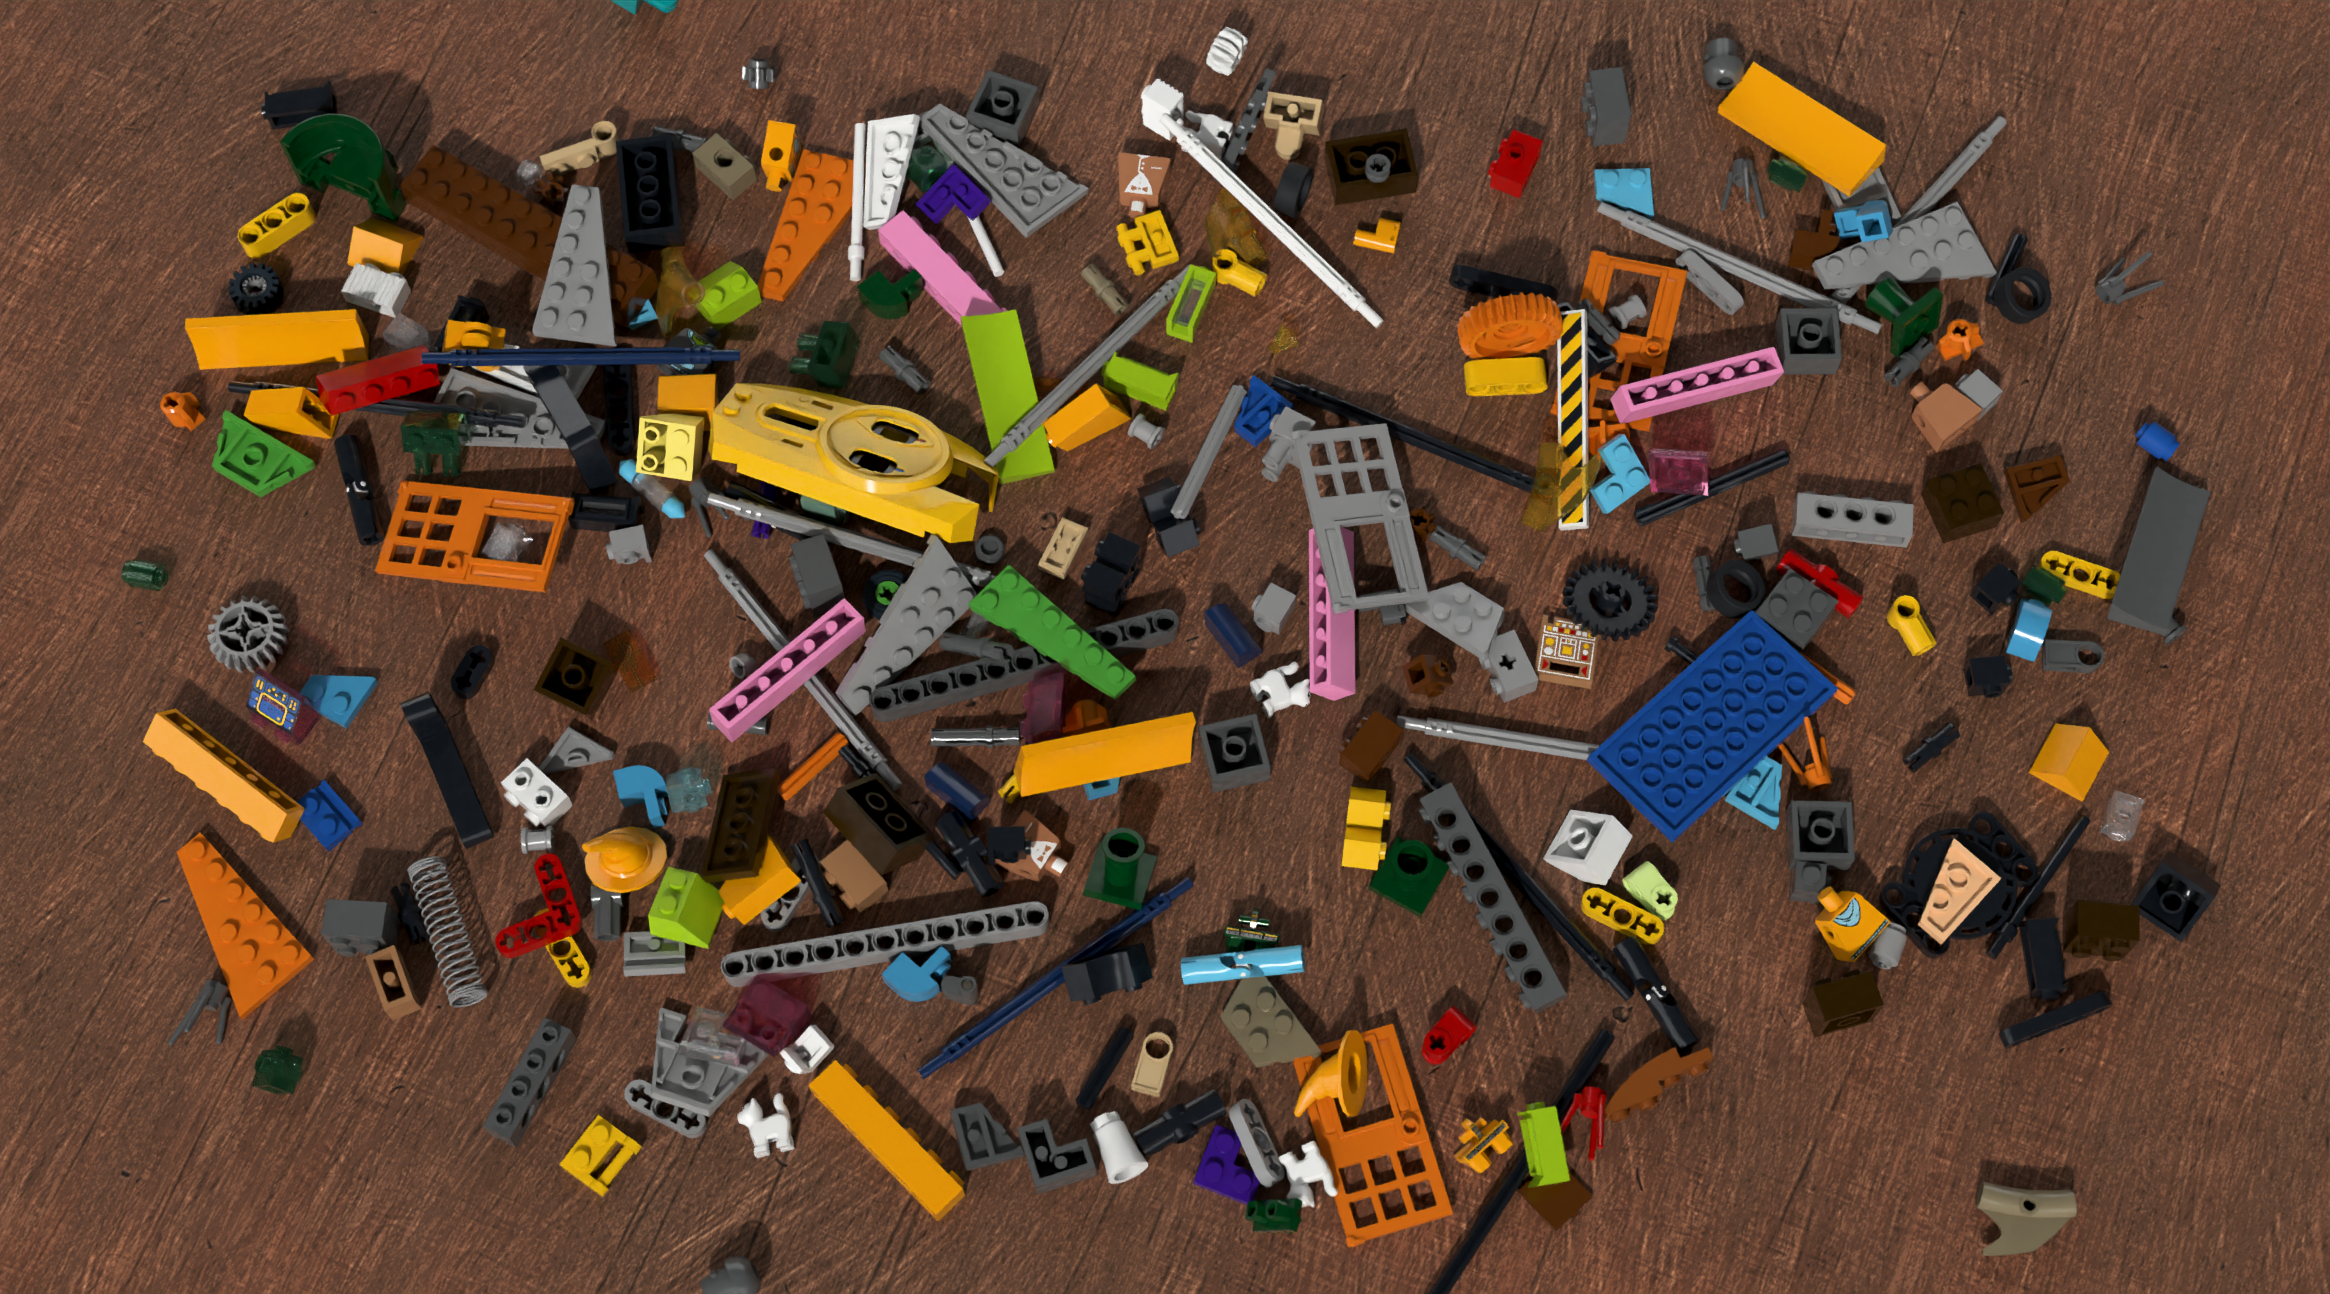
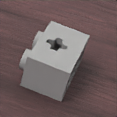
M1515 630L1498 635L1495 642L1491 643L1488 659L1483 661L1479 658V662L1484 670L1488 669L1492 677L1490 684L1495 695L1500 694L1505 703L1536 691L1539 680Z

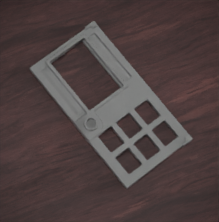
M1387 423L1308 431V429L1293 431L1291 437L1333 613H1346L1349 610L1427 601L1429 594ZM1376 438L1381 459L1365 461L1360 439ZM1350 441L1355 462L1339 464L1334 442ZM1324 443L1329 465L1313 466L1308 445ZM1383 468L1389 490L1373 492L1367 470ZM1357 471L1363 493L1347 495L1341 473ZM1331 474L1337 496L1321 498L1315 476ZM1383 523L1400 593L1357 598L1340 527Z

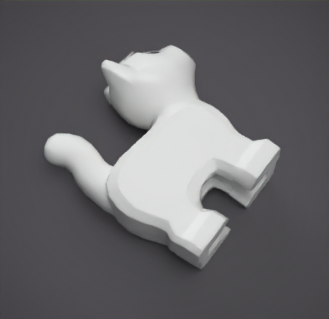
M1187 111L1185 117L1190 122L1201 123L1200 130L1195 132L1185 126L1181 127L1184 130L1188 129L1217 158L1222 160L1226 149L1224 147L1226 140L1230 141L1233 134V123L1224 121L1214 114Z
M1297 662L1269 670L1261 678L1250 682L1251 693L1257 702L1262 699L1263 695H1267L1269 698L1262 702V710L1267 718L1272 717L1274 712L1285 709L1293 704L1301 707L1310 704L1312 693L1310 692L1309 679L1298 682L1291 688L1285 680V676L1292 675L1298 670L1299 665Z
M781 1093L775 1094L773 1099L774 1107L777 1110L776 1114L763 1118L762 1108L754 1098H751V1102L745 1104L741 1112L737 1114L738 1122L749 1129L750 1137L755 1145L754 1155L756 1158L770 1155L769 1143L777 1141L776 1148H780V1152L795 1149L793 1137L791 1136L792 1124L787 1106L783 1102L784 1096Z
M1311 1141L1301 1146L1305 1154V1158L1301 1161H1298L1296 1154L1292 1152L1278 1157L1281 1164L1286 1168L1287 1177L1291 1184L1287 1199L1296 1198L1303 1201L1302 1208L1309 1205L1311 1207L1315 1206L1313 1191L1308 1186L1312 1182L1323 1180L1324 1189L1328 1195L1336 1196L1338 1193V1189L1334 1187V1178L1328 1162L1321 1156L1316 1142Z

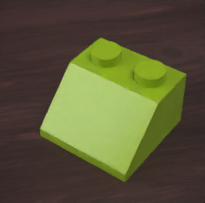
M732 261L724 264L684 290L685 294L707 322L718 331L762 303L756 283L742 266Z
M668 866L648 914L650 934L709 949L723 913L721 905L724 901L718 893L719 890L710 883H706L697 873Z

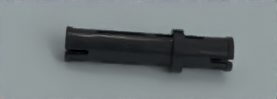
M807 838L799 841L804 854L799 843L791 845L790 848L793 850L813 893L814 898L812 901L814 905L818 904L827 928L836 925L831 913L837 924L845 921V918H843L834 899L835 891L834 889L830 890Z

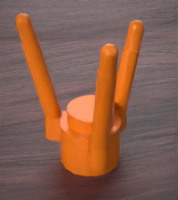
M1806 716L1804 717V724L1814 763L1805 766L1806 772H1802L1783 742L1778 747L1798 776L1801 786L1808 785L1809 791H1817L1832 785V775L1829 769L1825 738H1819L1821 762L1810 719Z

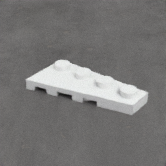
M916 114L868 121L863 227L868 230L881 228L896 215L920 117Z

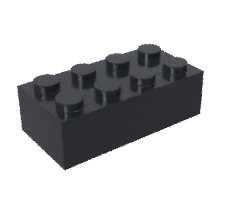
M671 134L616 141L624 237L629 252L636 253L685 246L676 151Z

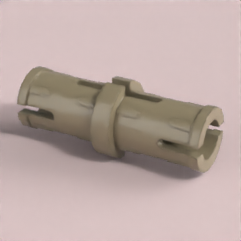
M1090 264V268L1087 266L1081 272V277L1093 288L1095 296L1099 300L1102 299L1115 316H1119L1120 312L1124 313L1127 310L1129 303L1117 292L1114 287L1115 284L1111 280H1107L1095 264Z

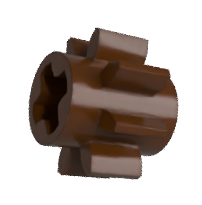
M546 171V176L541 178L535 177L538 181L537 187H533L532 191L540 194L537 198L540 204L547 200L549 205L554 207L555 202L565 201L563 198L564 191H568L569 188L561 184L564 178L560 174L553 178V175Z
M1410 506V521L1415 540L1422 539L1426 542L1427 533H1433L1436 528L1432 524L1435 514H1428L1425 506L1417 509Z

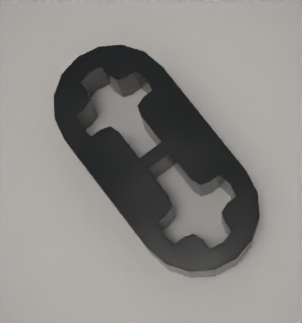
M478 645L470 648L453 674L450 682L457 697L461 699H471L474 697L492 670L494 658L485 646ZM483 655L486 661L484 663L479 662L476 666L474 658H481ZM469 679V682H470L471 686H470V687H464V688L461 690V687H460L459 683H460V682L466 683L467 680Z

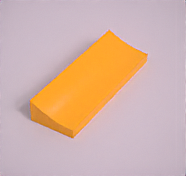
M1755 62L1751 64L1742 80L1718 106V113L1849 197L1884 162L1886 144Z
M356 309L185 319V330L192 342L200 370L367 361L369 356V334Z
M1193 712L1021 746L1014 767V774L1021 797L1191 763L1192 737L1196 724Z

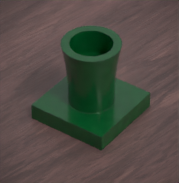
M1892 277L1884 279L1872 290L1867 298L1866 308L1893 324L1890 352L1894 356L1899 358L1903 352L1909 351L1921 337H1927L1939 327L1943 293L1934 287L1915 302Z
M1116 828L1105 835L1103 842H1099L1084 886L1083 896L1142 910L1157 863V856L1143 853L1145 843L1138 832L1130 828Z
M1397 837L1368 889L1421 918L1450 867L1443 860L1433 856L1431 849L1423 842L1418 840L1406 841Z

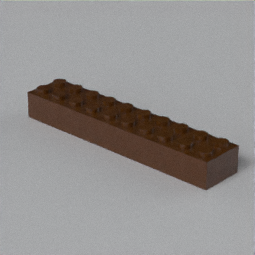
M433 145L400 184L408 203L546 281L563 218ZM606 243L614 321L627 328L633 318L645 306V302L653 296L660 286L653 269Z

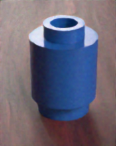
M2155 421L2151 425L2145 422L2135 435L2139 438L2136 443L2138 446L2158 460L2162 458L2166 462L2181 444L2175 440L2176 436Z

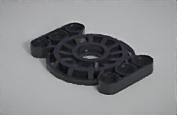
M1979 812L1969 821L1968 829L1947 828L1933 832L1923 838L1911 850L1904 864L1902 884L1898 882L1887 884L1880 892L1879 902L1898 925L1906 929V935L1926 957L1932 959L1939 958L1949 949V938L1973 940L1984 937L1998 929L2010 916L2015 906L2018 887L2022 888L2031 885L2037 879L2039 870L2032 858L1992 814ZM1981 819L1987 821L1990 825V833L1982 834L1978 832L1975 828V822ZM1958 835L1955 839L2001 877V879L1943 942L1942 949L1940 951H1933L1927 945V938L1930 935L1921 927H1911L1907 923L1906 917L1909 913H1916L1921 917L1949 846L1954 839L1942 840L1940 836ZM1932 840L1933 845L1922 853L1919 849L1923 844ZM1999 842L2006 843L2011 850L2010 856L2002 857L1997 854L1996 844ZM1914 857L1916 864L1911 874L1909 873L1910 863ZM2023 865L2029 868L2031 872L2030 879H2020L2016 874V867ZM1894 889L1901 894L1902 901L1900 904H1892L1887 900L1886 893L1888 890ZM2006 895H2011L2009 905L2005 911L2002 909ZM1993 917L2001 918L1995 925L1987 929L1985 924L1991 921ZM1975 929L1978 931L1972 934H1961V932H1967Z

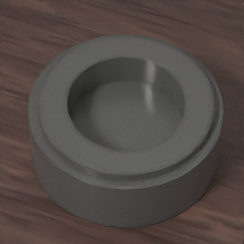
M995 535L982 536L975 545L978 560L986 565H994L1000 562L1004 556L1002 540Z

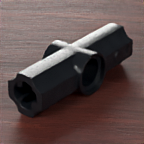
M957 810L943 815L936 822V827L949 845L951 855L963 873H967L982 898L990 897L1004 886V882L994 866L989 865L988 852L979 837L972 834L967 823Z
M1213 1089L1186 1105L1181 1103L1168 1109L1161 1115L1160 1119L1133 1133V1137L1145 1158H1148L1173 1143L1181 1144L1191 1139L1200 1131L1199 1129L1226 1115L1227 1111L1219 1095Z

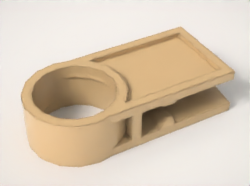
M1155 1032L1145 1038L1131 1090L1160 1097L1170 1059L1173 1055V1043L1168 1035L1162 1032ZM1155 1039H1162L1168 1044L1169 1052L1163 1058H1153L1146 1051L1148 1043Z

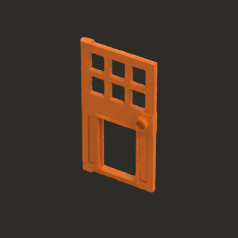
M1591 251L1580 301L1585 298L1589 299L1594 304L1593 308H1597L1602 314L1614 268L1661 277L1646 337L1620 332V339L1615 344L1608 345L1602 339L1604 336H1600L1589 325L1618 358L1616 362L1624 364L1620 382L1600 379L1602 372L1592 378H1588V386H1590L1588 394V420L1598 422L1604 420L1608 424H1620L1614 409L1611 411L1593 407L1597 390L1601 388L1617 391L1620 386L1628 384L1632 366L1652 369L1650 378L1663 375L1688 271L1609 256L1605 252ZM1558 387L1550 410L1554 415H1558ZM1653 416L1628 422L1626 425L1628 428L1649 432Z
M407 480L401 481L397 492L399 496L375 569L378 574L546 593L568 517L572 515L575 504L574 498ZM413 495L432 497L427 513L408 511ZM443 498L462 500L457 516L438 514ZM489 516L554 522L542 565L477 558ZM406 520L424 522L420 538L401 536ZM435 523L454 525L449 541L430 539ZM398 545L417 547L411 564L392 562ZM427 549L446 551L441 567L422 565Z
M1393 1023L1360 1034L1364 1044L1371 1042L1394 1118L1344 1132L1334 1098L1328 1095L1320 1100L1316 1099L1307 1108L1321 1156L1328 1162L1334 1178V1187L1338 1189L1334 1199L1346 1235L1345 1240L1348 1248L1364 1244V1241L1453 1215ZM1342 1039L1318 1045L1322 1052L1321 1056L1338 1052ZM1308 1056L1294 1059L1293 1064L1301 1090L1310 1076L1323 1063L1321 1056L1317 1058ZM1417 1146L1426 1171L1404 1177L1397 1152ZM1389 1155L1396 1180L1376 1186L1368 1161ZM1360 1164L1368 1188L1346 1194L1339 1170ZM1428 1180L1436 1206L1415 1211L1408 1186ZM1400 1189L1407 1214L1386 1220L1378 1195ZM1371 1198L1378 1223L1357 1229L1349 1204Z

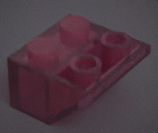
M756 975L723 1023V1027L775 1058L783 1048L788 1047L795 1041L812 1015L808 1005Z

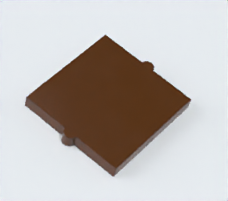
M1570 1172V1181L1527 1188L1533 1179L1532 1177L1517 1191L1555 1232L1571 1217H1577V1211L1593 1197Z

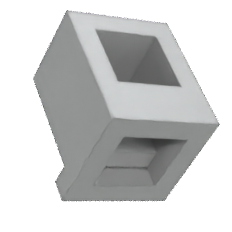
M643 525L609 532L610 542L606 543L609 560L615 559L617 564H632L639 559L645 558L646 563L652 562L648 537Z

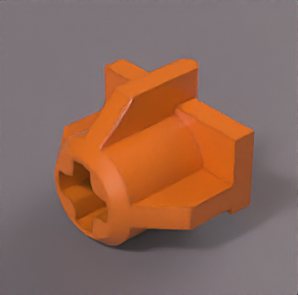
M1955 319L1949 323L1946 335L1939 339L1936 344L1944 361L1962 354L1964 360H1968L1972 349L1984 344L1979 335L1980 327L1977 323H1970L1965 319Z
M170 392L168 394L165 393L161 397L160 408L173 426H186L192 431L206 420L197 410L201 404L191 392Z
M1601 420L1600 426L1588 428L1589 453L1599 461L1604 462L1597 450L1618 434H1625L1630 443V430L1626 423L1607 425L1604 420Z
M1080 700L1072 706L1071 711L1065 718L1066 727H1063L1062 730L1063 734L1069 737L1109 729L1111 725L1108 710L1094 700Z

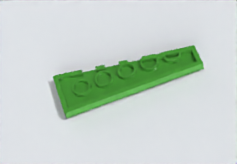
M1010 565L968 603L969 608L996 626H1001L1011 632L1018 640L1030 644L1039 653L1054 659L1063 668L1073 674H1077L1082 680L1114 700L1136 681V676Z

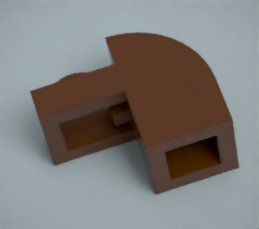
M1822 209L1817 222L1816 233L1796 229L1791 242L1787 267L1814 270L1812 264L1816 260L1835 253L1840 237L1834 236L1836 223L1832 222L1833 211Z

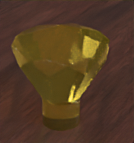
M1280 324L1275 341L1268 349L1276 356L1283 349L1298 346L1299 341L1295 331Z

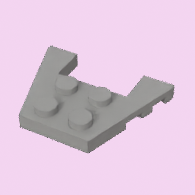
M661 1007L658 1016L659 1022L651 1097L709 1117L771 1053L772 1044L746 1035L735 1060L730 1061L677 1043L687 1022L686 1015Z

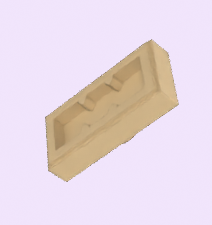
M1062 517L1038 563V569L1064 580L1089 532L1088 527Z

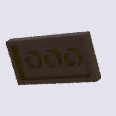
M775 768L723 775L700 876L706 883L757 877L759 875L780 773Z

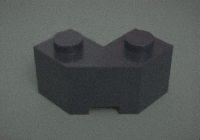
M1170 477L1137 488L1145 516L1149 524L1152 523L1157 535L1158 545L1167 557L1200 545L1197 535L1201 534L1196 519H1191L1188 515L1185 519H1176L1171 513L1173 504L1181 490L1180 484L1176 485Z

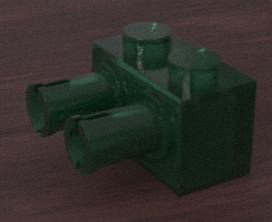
M823 321L819 335L800 333L798 335L800 338H797L798 349L800 351H813L811 358L792 356L790 360L795 362L789 361L790 373L812 375L819 387L845 389L860 343L850 323Z
M409 411L401 425L403 452L413 453L414 472L417 475H421V469H423V475L431 474L433 472L431 454H441L443 475L449 477V470H451V477L460 475L459 455H461L468 440L466 414Z

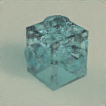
M686 767L678 770L677 773L666 775V789L672 814L683 811L697 812L703 807L708 806L707 795H712V788L709 777L703 778L701 768Z

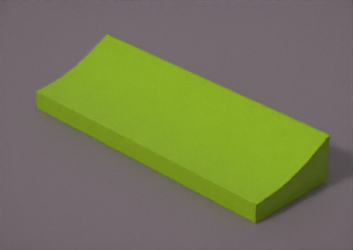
M1016 309L993 314L961 316V326L991 453L1001 444V439L1039 404ZM1043 424L1014 452H1008L995 465L999 474V485L1055 473Z

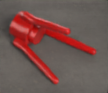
M1585 1087L1582 1090V1094H1574L1573 1102L1560 1125L1561 1134H1563L1578 1107L1581 1110L1582 1116L1592 1119L1588 1155L1590 1161H1593L1595 1158L1596 1143L1597 1148L1601 1150L1603 1149L1604 1114L1607 1094L1602 1089L1596 1087Z

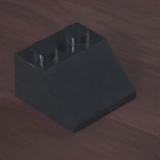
M2168 851L2131 905L2140 906V915L2182 942L2214 900L2221 885Z

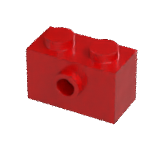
M1513 129L1509 138H1503L1498 153L1501 155L1498 160L1493 159L1488 170V175L1491 176L1490 187L1521 198L1540 158L1543 140Z

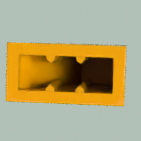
M1096 383L1046 420L1043 425L1047 430L1046 438L1054 448L1059 447L1068 452L1129 421L1131 416L1117 395Z
M305 387L251 390L244 412L246 418L262 429L327 439L333 437L339 414L331 416L320 401V398Z
M767 834L759 875L757 877L726 880L718 891L724 901L721 905L724 912L730 919L736 917L743 925L747 924L801 882L800 877L779 844L769 834Z

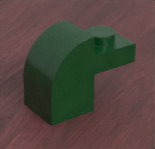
M915 269L893 285L879 270L857 285L860 301L874 315L883 319H898L909 314L907 302L917 299L924 290L922 277Z

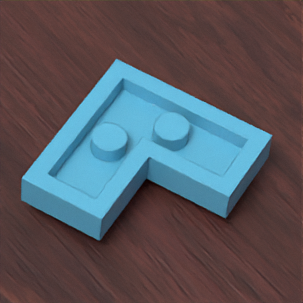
M1618 434L1597 449L1611 473L1589 489L1602 513H1610L1651 483L1649 476L1625 434Z

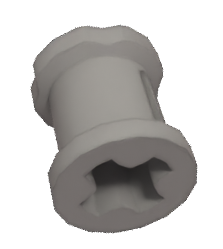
M1631 295L1628 297V301L1618 307L1613 306L1609 309L1611 320L1620 330L1627 328V324L1638 317L1643 318L1647 314L1643 302L1637 295Z
M1139 414L1131 423L1127 434L1130 437L1136 436L1147 443L1149 449L1153 450L1163 438L1165 428L1162 426L1156 427L1145 420L1143 414Z
M547 826L546 829L528 830L527 827H522V853L528 854L529 851L547 850L549 853H554L555 833L553 826Z

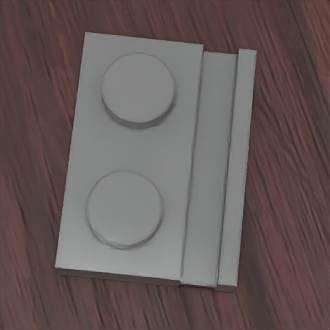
M650 931L624 933V977L686 973L685 942L651 935Z

